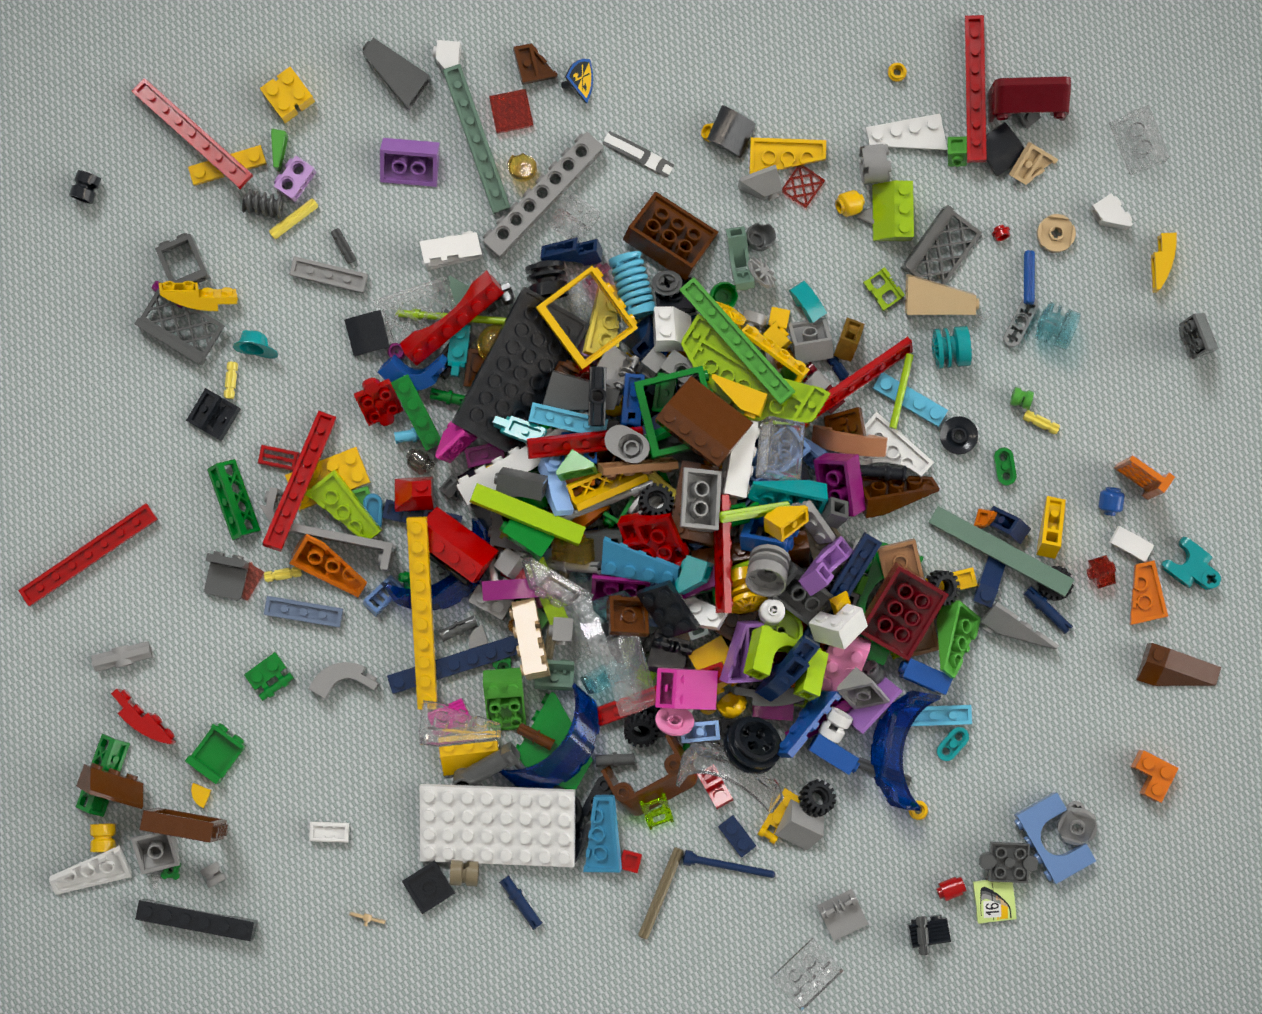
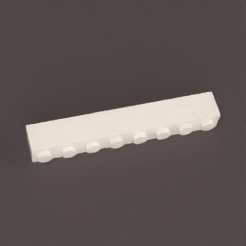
M581 410L578 412L588 415V411ZM551 427L547 429L545 437L561 435V432L571 431L558 428L553 430ZM517 446L508 451L509 456L505 458L499 456L492 460L493 465L487 468L483 465L474 470L476 474L470 478L467 474L458 479L459 484L456 487L466 505L471 504L469 501L477 483L496 490L494 477L502 467L528 472L539 465L541 458L528 459L527 446L521 449Z

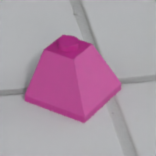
M449 422L447 429L443 431L435 457L451 463L478 437Z

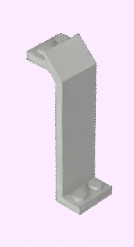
M270 487L269 491L265 493L264 502H266V506L259 505L270 523L283 495L281 490ZM295 523L291 527L290 533L308 534L315 538L383 551V554H379L377 564L383 571L391 572L396 551V546L393 543Z

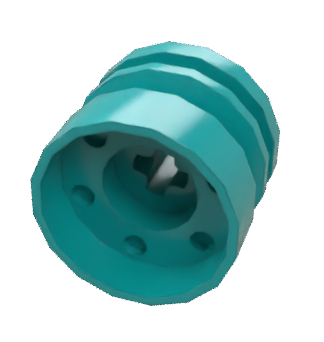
M967 326L954 327L952 336H950L947 328H943L942 335L939 328L933 330L932 354L937 369H943L944 361L946 367L950 368L952 359L955 360L957 367L971 365L972 348Z

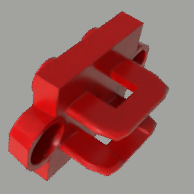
M371 377L363 381V390L354 393V397L368 426L380 422L383 426H388L394 422V415L404 411L389 379L380 382L379 379Z

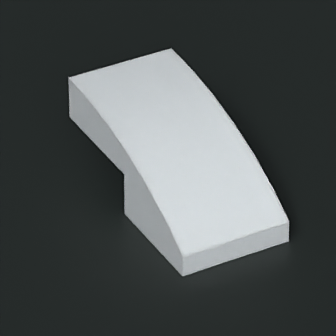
M1117 526L1109 541L1110 544L1142 562H1146L1154 547L1153 544L1121 526Z

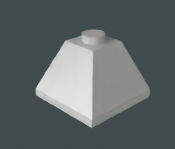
M776 165L741 177L738 184L739 190L763 201L778 199L782 193V186Z

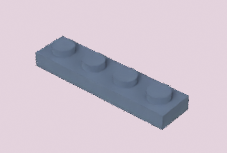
M267 596L264 615L340 628L344 609Z

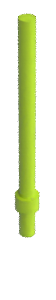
M421 309L397 310V317L411 318L418 321L421 319L440 320L448 314L421 311ZM478 315L470 323L503 325L506 317Z

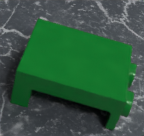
M512 519L509 522L505 520L499 529L501 531L499 538L503 539V537H506L532 554L533 557L531 559L536 563L540 561L555 538Z
M213 723L211 725L212 728L192 755L187 757L185 762L213 783L219 784L244 751L246 745L243 744L244 740L236 734L232 736L228 733L229 729L225 725Z

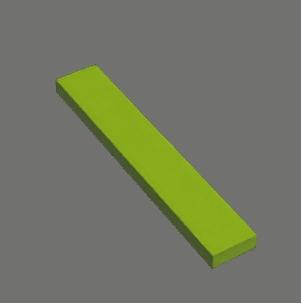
M478 483L469 501L472 504L576 546H579L586 528Z

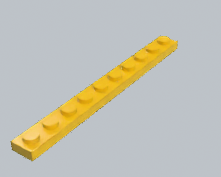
M407 517L417 709H437L438 699L427 517Z

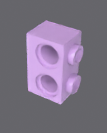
M296 155L293 159L288 160L285 165V171L283 174H279L274 181V188L294 203L316 174V170ZM297 167L304 168L301 174L294 173ZM292 182V188L285 190V183Z

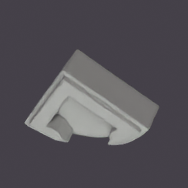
M872 208L861 212L858 219L873 225Z
M483 625L478 626L471 633L469 638L470 649L488 643Z

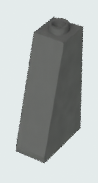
M375 38L367 41L364 45V58L406 109L410 110L431 81L429 74Z
M552 370L542 405L564 410H588L589 380ZM606 385L605 410H614L616 405L619 406L622 395L619 394V389ZM600 392L592 394V398L597 402L603 398Z

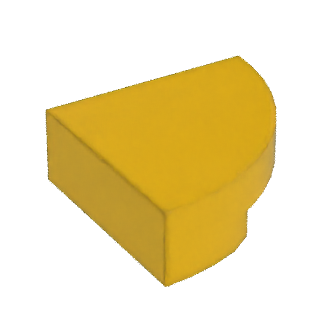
M193 783L191 789L192 797L197 805L205 808L212 790Z

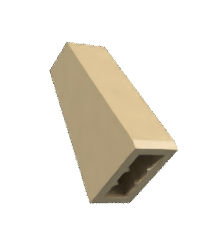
M906 274L905 313L907 315H976V310H979V298H976L974 293Z

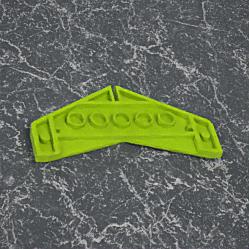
M699 313L682 338L681 345L693 367L703 366V370L708 371L710 380L707 381L708 389L712 388L713 393L729 405L734 402L711 378L712 374L768 394L761 417H755V419L746 417L749 420L811 423L815 420L830 396V393L823 388L785 379L795 390V393L780 405ZM734 403L733 408L740 412L742 415H744L745 412L741 411L740 408Z

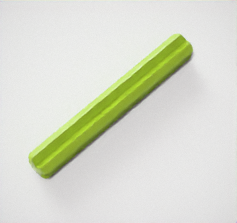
M788 501L721 511L719 519L721 523L764 517L776 507L791 505Z

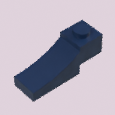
M576 237L542 246L540 259L541 261L582 263L584 266L594 265L602 262L603 249L598 239L580 243Z
M989 556L987 557L971 602L989 609L992 608L1006 565Z

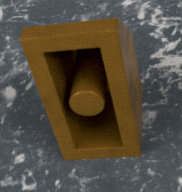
M846 318L833 356L841 360L852 361L861 338L864 323Z

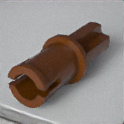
M521 723L517 729V733L531 740L532 744L535 742L549 751L555 742V739L540 733L541 730L537 731L524 723Z

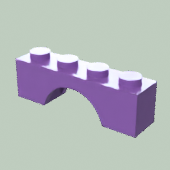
M842 536L826 545L800 578L799 582L802 588L810 596L831 582L834 577L831 572L852 553V548Z

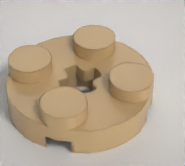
M1061 214L1048 216L1037 228V239L1040 247L1052 253H1060L1067 250L1075 240L1076 230L1074 225L1066 216ZM1055 229H1058V232L1061 233V236L1054 238V235H1051V232H1054Z

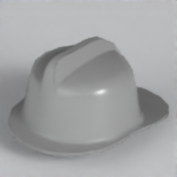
M615 425L606 432L604 438L605 445L615 456L629 463H639L648 456L650 450L649 442L642 434L624 425Z

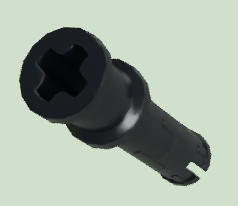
M886 464L884 467L860 465L861 476L879 477L885 481H889V479L901 480L902 483H905L907 467L905 465L902 467L890 466V464Z

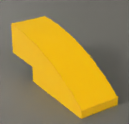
M1177 232L1161 233L1157 237L1158 252H1154L1151 255L1153 293H1157L1162 288L1172 268L1176 251Z

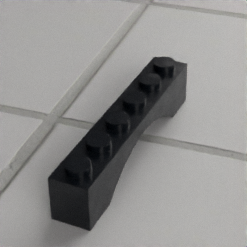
M149 899L139 900L135 920L245 941L254 940L258 920L198 911Z

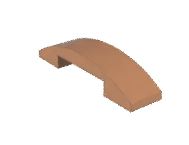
M813 425L812 442L821 448L845 454H859V456H886L887 437L870 434L862 436L834 431L830 427Z

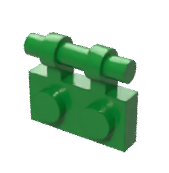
M276 652L244 674L254 690L262 686L264 691L259 694L262 701L268 697H273L276 691L282 687L285 688L294 679L290 672L283 676L281 672L287 666ZM276 676L278 681L269 686L267 682Z

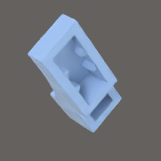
M544 457L540 460L538 471L541 475L548 476L545 496L554 516L572 515L574 508L566 488V480L560 481L556 475V470L562 464L560 457Z

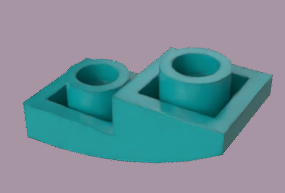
M805 281L800 282L789 290L796 306L802 308L809 323H814L827 314L821 301Z

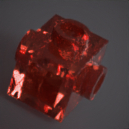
M1107 555L1088 560L1089 569H1086L1089 580H1093L1097 589L1116 584V567L1113 561H1109Z

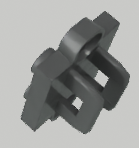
M990 841L989 852H984L979 856V865L983 869H988V881L1028 883L1029 872L1035 871L1038 868V859L1033 854H1030L1029 843Z

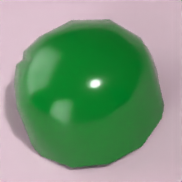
M729 282L715 284L709 293L715 301L731 307L735 306L738 299L735 286Z

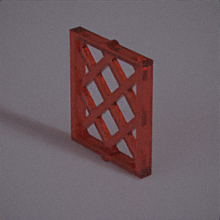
M804 165L797 166L783 186L782 193L791 198L792 201L807 208L825 180ZM798 169H799V175H800V176H795V177H794V175L796 174V172H797ZM801 169H805L809 174L802 175ZM812 176H815L820 181L813 183ZM810 177V183L804 184L803 178ZM800 178L801 185L795 186L794 179ZM791 181L792 186H791V187H787V185H788L789 182ZM820 184V185L818 186V188L816 189V191H815V190H814V185ZM811 186L812 192L806 193L805 187ZM802 187L803 194L796 195L795 189ZM793 189L794 195L791 196L786 190ZM812 195L809 201L807 202L806 196ZM804 196L805 203L800 202L797 198Z

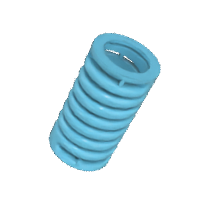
M641 251L628 252L609 259L610 268L613 270L612 276L616 284L615 287L618 291L617 295L626 305L625 311L628 315L632 314L635 320L644 318L648 314L653 315L654 307H656L655 302L651 301L654 297L650 294L651 288L648 287L650 282L646 280L648 275L644 273L646 268L641 266L644 264V260L640 259L642 256Z

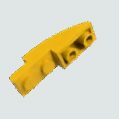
M166 281L159 283V293L162 297L187 308L218 311V304H237L238 301L236 289L230 287L198 289V283L192 281H184L183 283Z

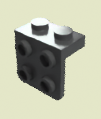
M214 551L213 554L207 553L206 561L210 565L204 592L209 595L240 600L243 595L250 563L243 560L244 557L239 555H232V558L225 557V553Z

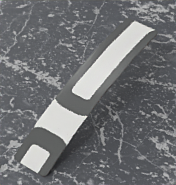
M611 131L608 132L603 141V145L640 162L665 177L669 176L674 167V164Z

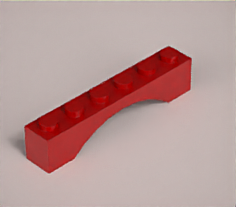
M486 270L472 282L461 301L446 316L426 328L412 332L400 342L404 354L418 366L504 294L498 281Z

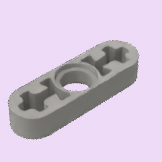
M1036 298L1034 304H1032L1034 308H1030L1027 314L1020 313V310L1024 312L1027 307L1024 304V299L1021 301L1003 336L1005 346L1014 348L1021 342L1038 309ZM1017 317L1025 319L1026 324L1024 327L1016 325L1015 320ZM1014 329L1021 331V334L1017 332L1015 335L1017 341L1010 343L1007 336H1011Z

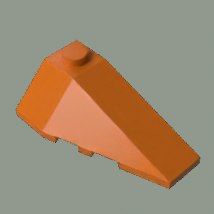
M308 534L301 537L293 550L289 564L356 597H359L367 584V581L329 546Z

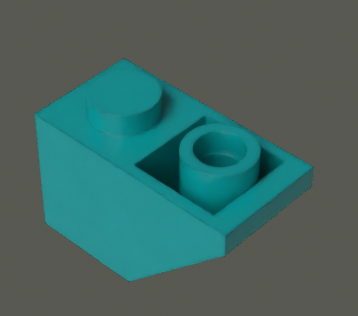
M686 555V558L681 563L682 570L680 576L675 581V588L678 593L685 595L708 583L714 564Z

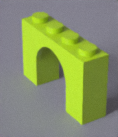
M766 625L754 629L743 673L758 680L770 676L776 651L781 650L789 653L799 639H793L786 633L774 631L772 627ZM819 648L808 662L810 666L796 681L793 694L809 701L820 697L829 653Z

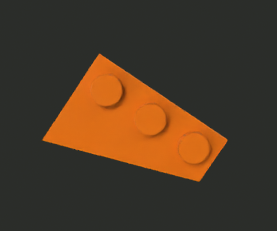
M1155 560L1134 565L1130 625L1168 617Z

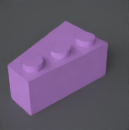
M757 620L737 621L719 680L725 683L763 681V679L758 680L743 672L752 631L764 625V623Z

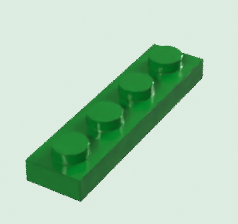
M409 374L392 381L391 384L425 450L427 451L439 445L441 437Z

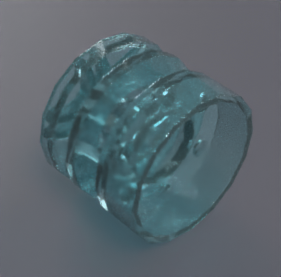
M1050 301L1038 320L1035 339L1040 340L1045 333V343L1053 336L1055 337L1054 346L1066 350L1074 336L1081 313L1068 309L1063 316L1061 315L1062 306L1058 305L1056 311L1053 312L1055 303Z

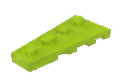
M336 470L329 473L305 494L359 537L372 539L382 531Z

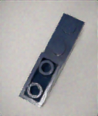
M803 634L781 663L778 661L771 669L770 676L763 679L756 688L755 693L769 702L782 695L810 666L808 662L819 650V644Z

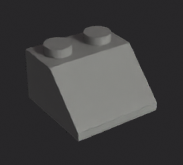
M819 318L814 323H809L808 320L788 323L792 352L796 360L807 363L834 358L832 337L826 318Z

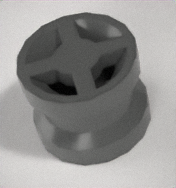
M873 660L864 664L862 672L871 678L876 685L879 684L885 677L883 669L879 668L878 663Z

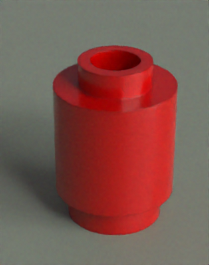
M953 877L938 883L939 887L936 888L939 898H944L945 902L963 895V892L967 891L961 877Z

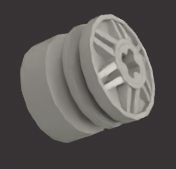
M764 544L755 547L750 553L745 580L747 587L753 593L760 596L772 597L781 594L786 589L791 560L789 554L783 548L776 545Z

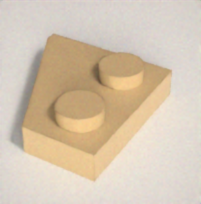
M1028 142L1009 175L1027 185L1035 176L1045 171L1044 168L1051 163L1055 164L1058 159Z

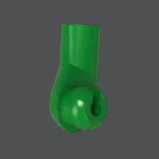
M404 571L398 574V580L400 583H403L407 598L411 597L410 573Z

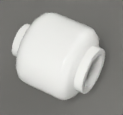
M773 598L765 600L758 610L760 620L767 625L778 624L785 615L783 603Z

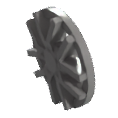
M755 257L749 259L748 267L756 281L765 288H772L775 285L776 278L773 276L774 272L768 269L767 262L763 263L760 257L758 259Z

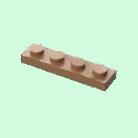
M663 457L654 460L652 458L644 459L639 463H629L626 461L598 463V471L608 478L616 477V474L633 476L638 472H642V474H652L653 471L668 473L672 472V469H678V461L673 457Z

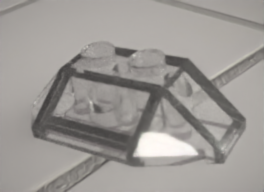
M532 557L523 558L522 565L529 588L535 591L534 594L536 596L550 600L551 605L560 608L593 598L594 594Z

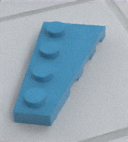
M604 537L601 574L658 584L670 580L675 586V581L679 577L680 572L679 565L659 557L653 558L646 555L644 551L633 550L624 543L618 544L611 541V538Z

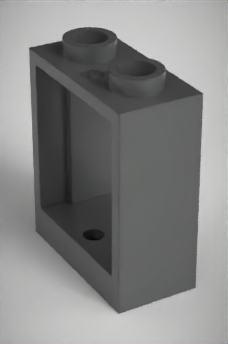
M180 234L176 237L177 239L171 242L169 240L161 242L159 247L155 248L168 281L174 283L192 281L199 284L211 279L195 239L191 234ZM189 242L200 270L175 280L164 252Z

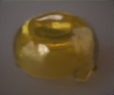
M524 153L517 156L512 155L507 162L508 172L516 181H529L537 173L536 161L532 156L525 155Z

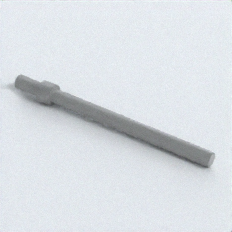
M650 480L581 511L575 509L572 515L560 517L571 520L625 498L639 496L643 488L646 489V486L649 484L650 486L653 485V481Z

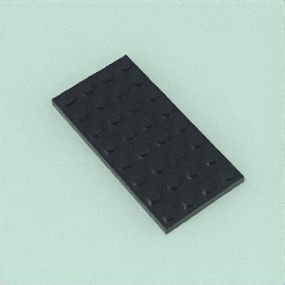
M523 287L451 422L507 454L513 448L518 446L521 449L526 444L500 433L501 429L494 427L493 424L495 416L506 419L507 416L511 417L512 415L528 421L532 402L543 404L552 370H555L559 361L566 362V360L571 361L572 359L535 308L546 298L527 287ZM553 302L550 303L546 308L574 346L578 348L590 324Z

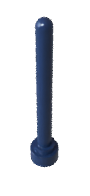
M685 850L683 865L686 866L695 865L696 863L768 878L775 877L773 870L701 857L691 850Z

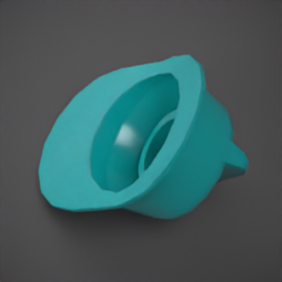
M244 330L240 340L233 344L234 350L243 354L269 359L278 357L277 351L268 346L267 337L259 331Z

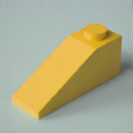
M712 374L711 378L740 410L745 412L744 416L751 419L761 417L768 394Z
M1051 496L1046 497L1036 555L1056 558L1061 548L1065 499Z

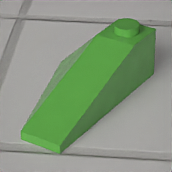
M960 600L954 603L951 602V605H942L937 614L940 670L951 679L956 677L963 663L962 657L965 653L969 652V644L971 640H975L981 620L976 613Z

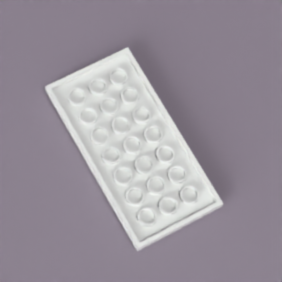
M420 784V861L451 862V860H460L463 863L477 861L479 864L575 866V789Z

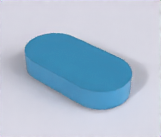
M370 493L365 496L363 506L379 527H381L382 499L378 494Z

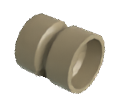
M451 860L450 885L461 886L462 883H465L466 886L477 887L479 862L468 861L465 864L460 860Z

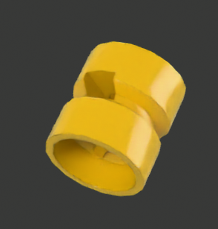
M116 823L90 824V835L94 837L90 843V852H106L116 847V842L112 838V836L116 835Z

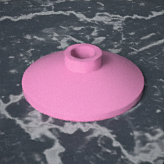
M662 708L657 712L655 722L663 733L671 736H682L692 730L694 717L687 709Z

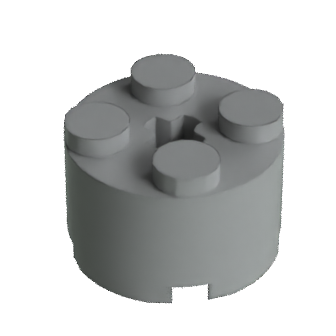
M888 144L859 147V157H862L859 168L863 184L890 181L891 161H887L886 156L889 155Z

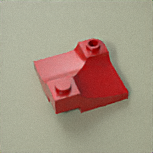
M638 512L621 516L617 523L624 540L623 543L628 545V548L644 551L648 556L653 558L659 557L681 566L686 555H689L687 544L682 542L671 513L639 515Z

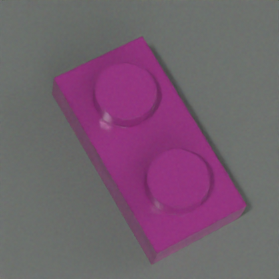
M491 444L464 449L469 469L491 464V461L499 456L505 458L504 451Z

